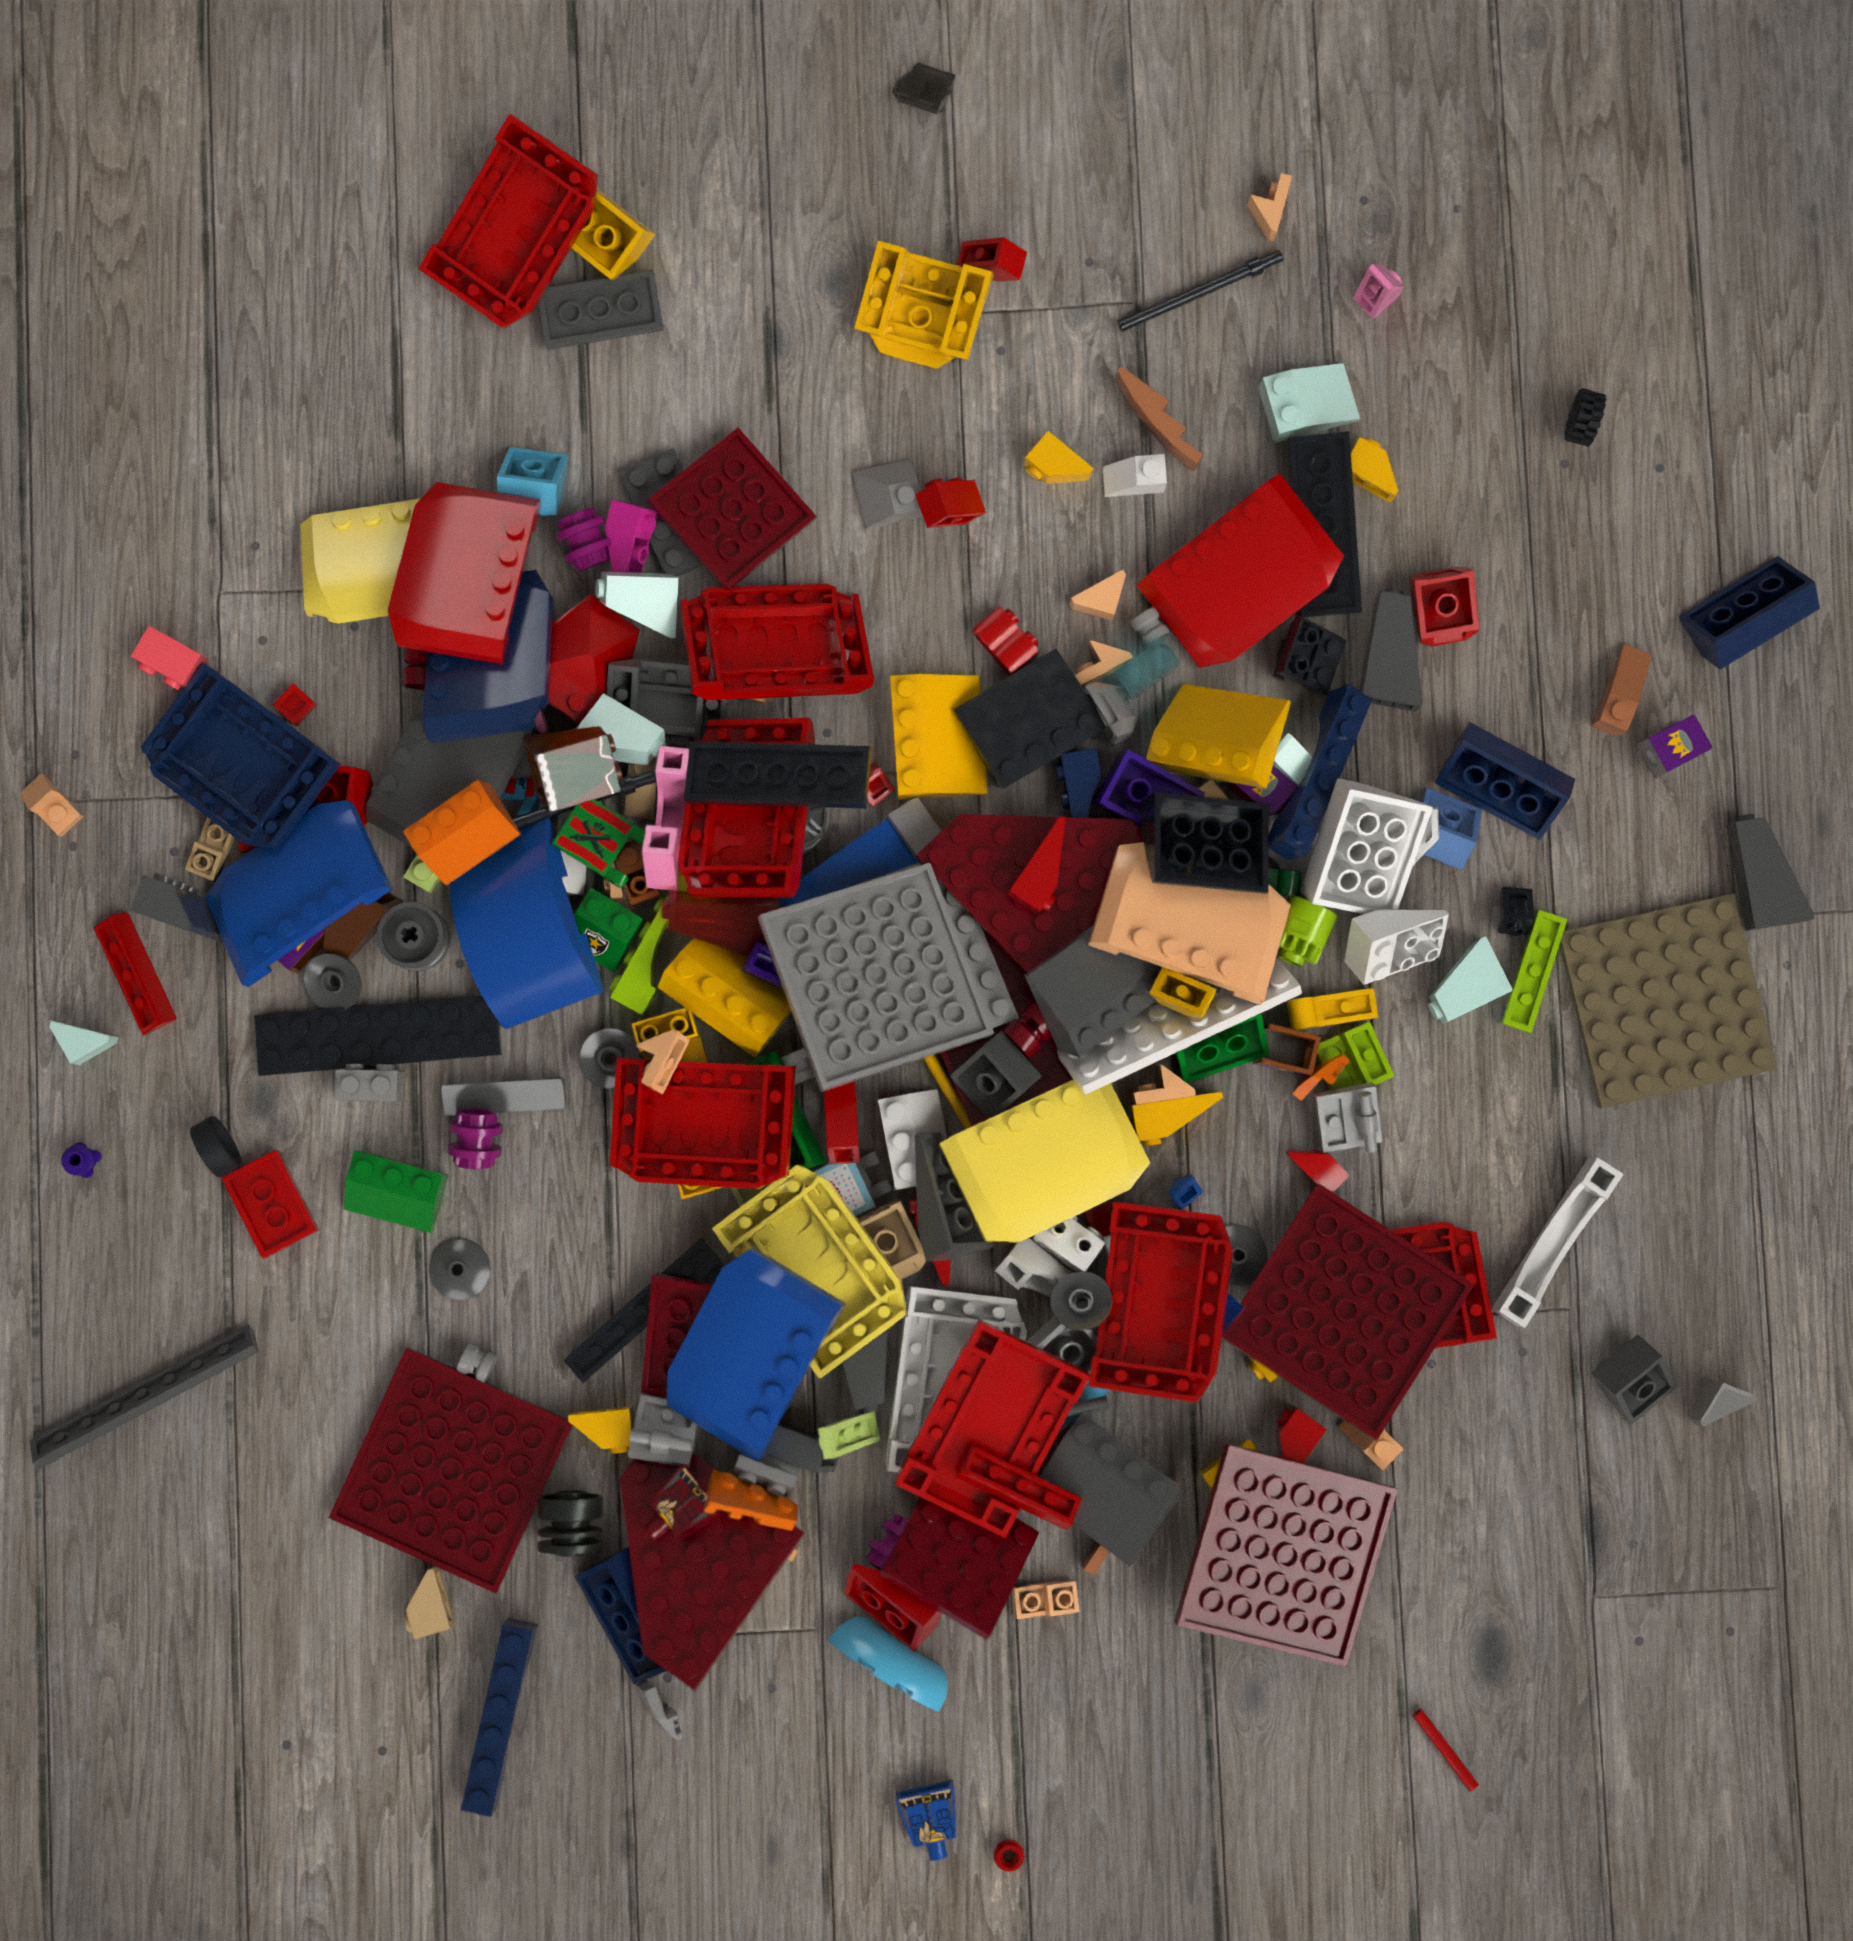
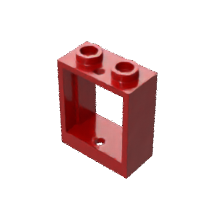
M855 1081L824 1091L827 1151L830 1165L860 1163Z

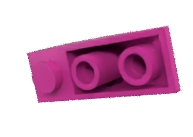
M612 499L605 526L606 538H610L612 544L608 546L612 572L642 573L644 563L649 554L648 547L651 535L656 527L657 513L653 509Z

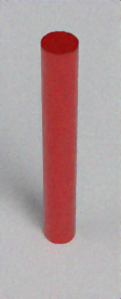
M1423 1709L1417 1710L1412 1715L1468 1791L1476 1789L1479 1783Z

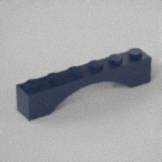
M1350 684L1329 691L1319 715V737L1311 763L1296 792L1275 819L1269 833L1268 848L1287 860L1308 855L1329 805L1337 778L1340 779L1372 702L1371 698Z
M1097 748L1061 754L1060 762L1055 763L1058 781L1063 780L1065 792H1060L1063 810H1068L1069 817L1088 818L1089 806L1094 791L1102 778Z
M510 1618L502 1624L461 1811L491 1817L497 1809L512 1727L538 1624Z

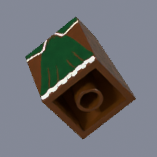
M600 726L522 737L536 794L550 812L621 792L618 781L623 779L619 764L617 762L614 763L612 753L616 752L615 743L612 735H607Z

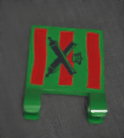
M594 799L577 804L551 845L601 875L616 887L621 888L628 881V877L611 867L629 837L643 846L646 830L636 826Z

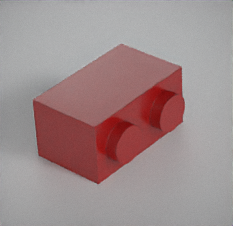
M956 477L942 482V479L938 478L927 482L925 489L915 494L927 528L966 525L986 513L975 480H962L961 477Z

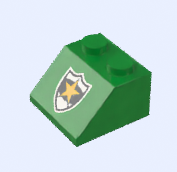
M590 888L574 914L579 933L587 934L595 961L614 973L646 924L643 918L593 888Z

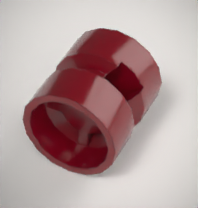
M404 648V662L409 665L402 669V686L409 689L425 690L427 651Z
M1034 1001L1021 1012L1022 1018L1020 1020L1014 1019L1003 1030L1013 1044L1029 1059L1042 1047V1040L1048 1041L1052 1037L1040 1008ZM1033 1024L1037 1026L1034 1033L1028 1028Z

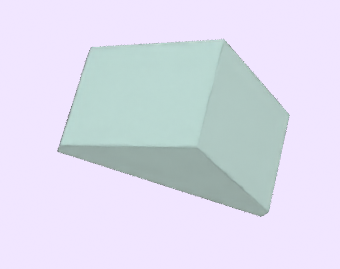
M51 1021L49 1026L70 1064L81 1065L117 1044L119 1038Z

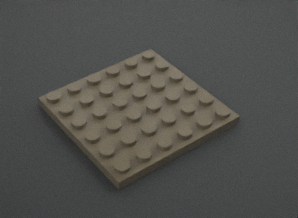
M1734 894L1564 931L1560 942V949L1599 1109L1777 1069Z

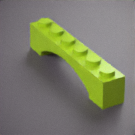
M681 872L677 891L670 890L666 897L662 895L653 910L657 913L652 923L647 921L639 934V938L642 939L637 950L634 948L630 950L624 961V964L627 965L626 970L622 976L618 974L609 988L613 992L610 998L643 1016L646 1015L659 992L654 987V966L661 939L674 915L691 898L687 891L688 886L684 875Z

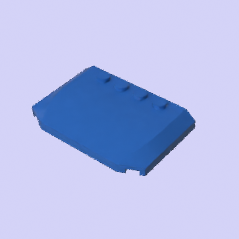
M343 800L317 804L307 811L278 850L255 847L223 869L205 899L241 985L249 987L272 971L269 965L360 903L369 906L391 891L392 887L354 803Z
M756 1248L749 1249L721 1269L667 1372V1406L759 1462L772 1441L775 1429L827 1333L832 1330L846 1303Z

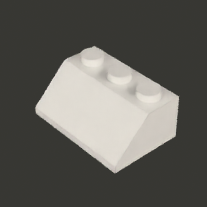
M937 1089L878 1100L895 1190L916 1186L915 1134L941 1132L944 1140L947 1139Z

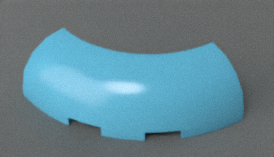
M857 1616L850 1618L842 1623L831 1635L828 1641L855 1663L859 1662L864 1667L874 1671L872 1675L893 1688L896 1686L909 1694L911 1699L937 1712L940 1711L948 1689L946 1672L940 1664L916 1651L913 1652L867 1617Z

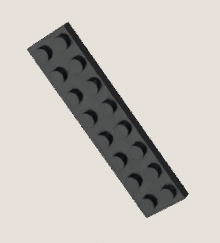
M483 996L350 1007L344 1010L345 1008L254 1016L258 1076L346 1069V1064H364V1067H373L377 1064L396 1065L502 1055L500 1022L488 1007Z

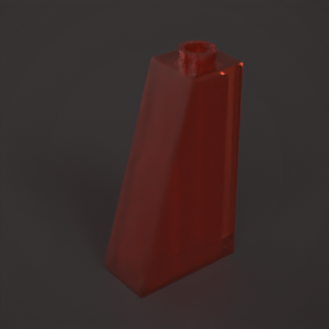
M669 890L668 901H662L661 918L667 919L668 930L748 956L756 941L767 945L758 920L759 915L780 909L778 897H692L688 894V891Z

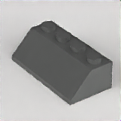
M155 873L153 878L143 875L130 911L222 942V937L206 899L197 895L199 889Z

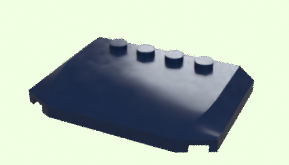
M536 570L523 571L508 631L509 641L503 664L427 651L423 722L426 738L431 744L533 730L535 727L534 719L540 709L544 710L549 702L553 598Z
M204 662L141 746L142 752L147 755L151 764L150 770L154 777L241 843L248 846L275 850L281 847L341 765L335 758Z

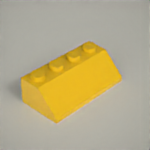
M597 188L595 209L571 248L610 280H614L640 258L656 234Z

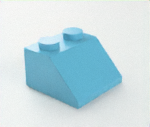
M509 447L497 475V492L539 499L541 502L539 515H557L563 497L568 454Z

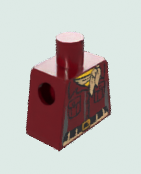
M683 1464L651 1499L650 1504L658 1515L644 1527L655 1541L669 1529L681 1540L723 1515V1512L719 1509H716L714 1514L704 1512L707 1492Z

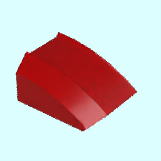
M1451 567L1416 573L1409 577L1412 605L1420 642L1433 647L1466 641L1479 632L1474 570L1469 567Z
M339 766L307 811L317 804L348 800L354 803L359 817L365 826L368 822L366 820V804L371 797L372 787L374 786L369 771L357 767Z

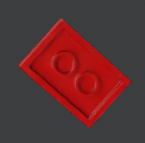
M274 1150L221 1178L262 1259H266L319 1231L279 1150Z

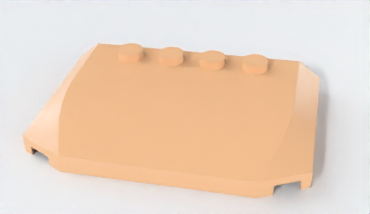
M1144 842L1119 845L1116 849L1088 945L1115 955L1121 952L1228 989L1233 991L1232 996L1261 1005L1265 1000L1290 904L1269 884V893L1262 894L1152 883Z

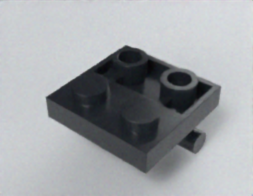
M1295 617L1294 621L1291 622L1286 639H1282L1276 656L1279 659L1272 677L1281 681L1287 678L1320 696H1328L1347 640L1304 617Z

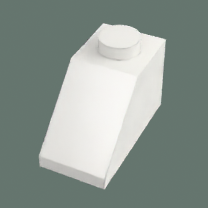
M1165 454L1134 456L1103 466L1102 468L1105 497L1164 493L1167 485Z

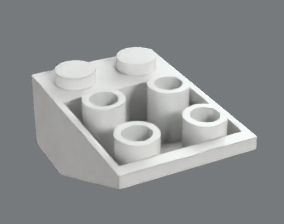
M1377 909L1352 918L1344 962L1364 985L1376 980H1382L1400 971H1406L1419 964L1431 962L1440 957L1449 914L1446 910Z

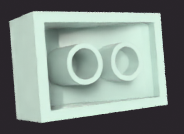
M1344 363L1280 372L1263 377L1258 387L1274 444L1289 440V437L1304 436L1360 420Z

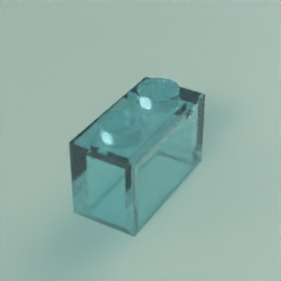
M1161 638L1115 671L1111 680L1118 686V690L1127 702L1130 703L1177 669L1180 661L1164 639Z

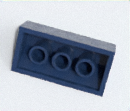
M1777 556L1680 615L1679 620L1700 654L1721 670L1819 610L1820 605L1815 581Z
M1471 722L1468 723L1455 743L1435 780V784L1539 840L1569 800L1575 783V778Z
M629 1546L575 1575V1579L633 1684L666 1672L664 1668L643 1653Z

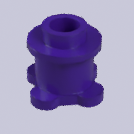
M76 1143L64 1151L61 1158L62 1166L69 1174L90 1178L94 1174L93 1169L96 1163L101 1161L102 1155L98 1150L92 1151L88 1149L84 1143ZM78 1156L81 1158L79 1165L76 1162Z

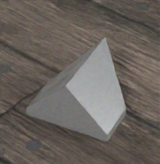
M1705 1378L1691 1419L1693 1424L1704 1427L1758 1400L1755 1395L1739 1388Z

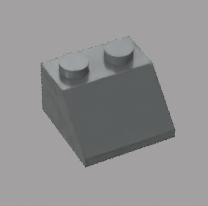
M1003 1031L999 1032L950 1075L952 1080L986 1119L1001 1113L1042 1077Z
M1639 1334L1632 1340L1625 1342L1615 1354L1599 1363L1597 1368L1591 1372L1599 1388L1630 1425L1677 1388L1663 1357Z

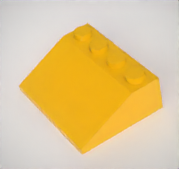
M942 674L890 676L898 800H910L915 797L925 799L988 794L986 767L953 711L956 707L981 693L980 676Z
M1182 684L1153 732L1146 759L1168 772L1267 789L1291 701Z
M709 922L666 968L658 988L756 1059L792 1013L784 990L741 971L750 950L715 924Z

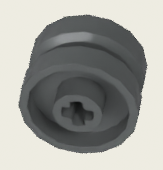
M403 902L390 908L381 919L377 927V943L381 953L389 962L409 971H425L435 967L445 958L450 947V931L447 922L437 911L418 902ZM413 933L418 935V938L415 942L411 940V935Z

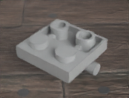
M1373 1082L1314 1093L1320 1148L1323 1153L1365 1146V1151L1368 1153L1378 1150L1377 1143L1383 1141L1377 1091Z
M640 1395L634 1428L631 1429L629 1438L631 1443L628 1457L675 1466H682L684 1464L689 1468L698 1425L668 1407L667 1399Z
M741 1452L733 1475L750 1485H759L769 1493L785 1496L790 1499L801 1467L766 1454L758 1462Z

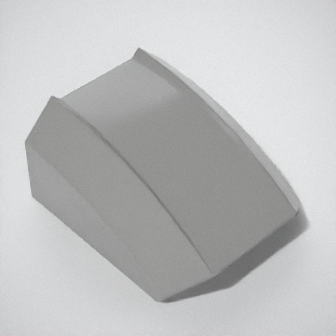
M1098 681L1086 685L1084 691L1106 726L1102 731L1111 746L1114 747L1131 737L1134 732L1137 716L1133 715L1118 691V686Z

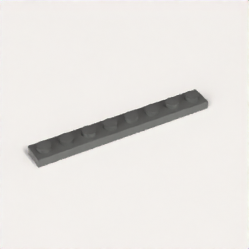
M246 1325L30 1440L32 1463L40 1469L207 1379L220 1374L239 1362L248 1359L259 1352L255 1332L249 1325Z

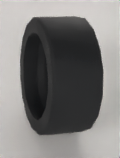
M210 1116L191 1127L190 1135L193 1144L205 1165L215 1176L222 1177L241 1166L242 1160L235 1142L224 1125L216 1117Z

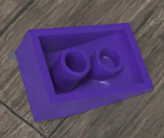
M1126 749L1119 751L1092 804L1119 819H1131L1141 829V801L1152 793L1162 792L1204 797L1205 792L1131 750Z

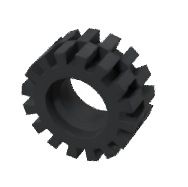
M1584 388L1578 391L1575 401L1572 403L1571 412L1568 414L1569 418L1564 431L1565 441L1587 447L1593 443L1597 430L1600 428L1601 419L1604 416L1606 394Z

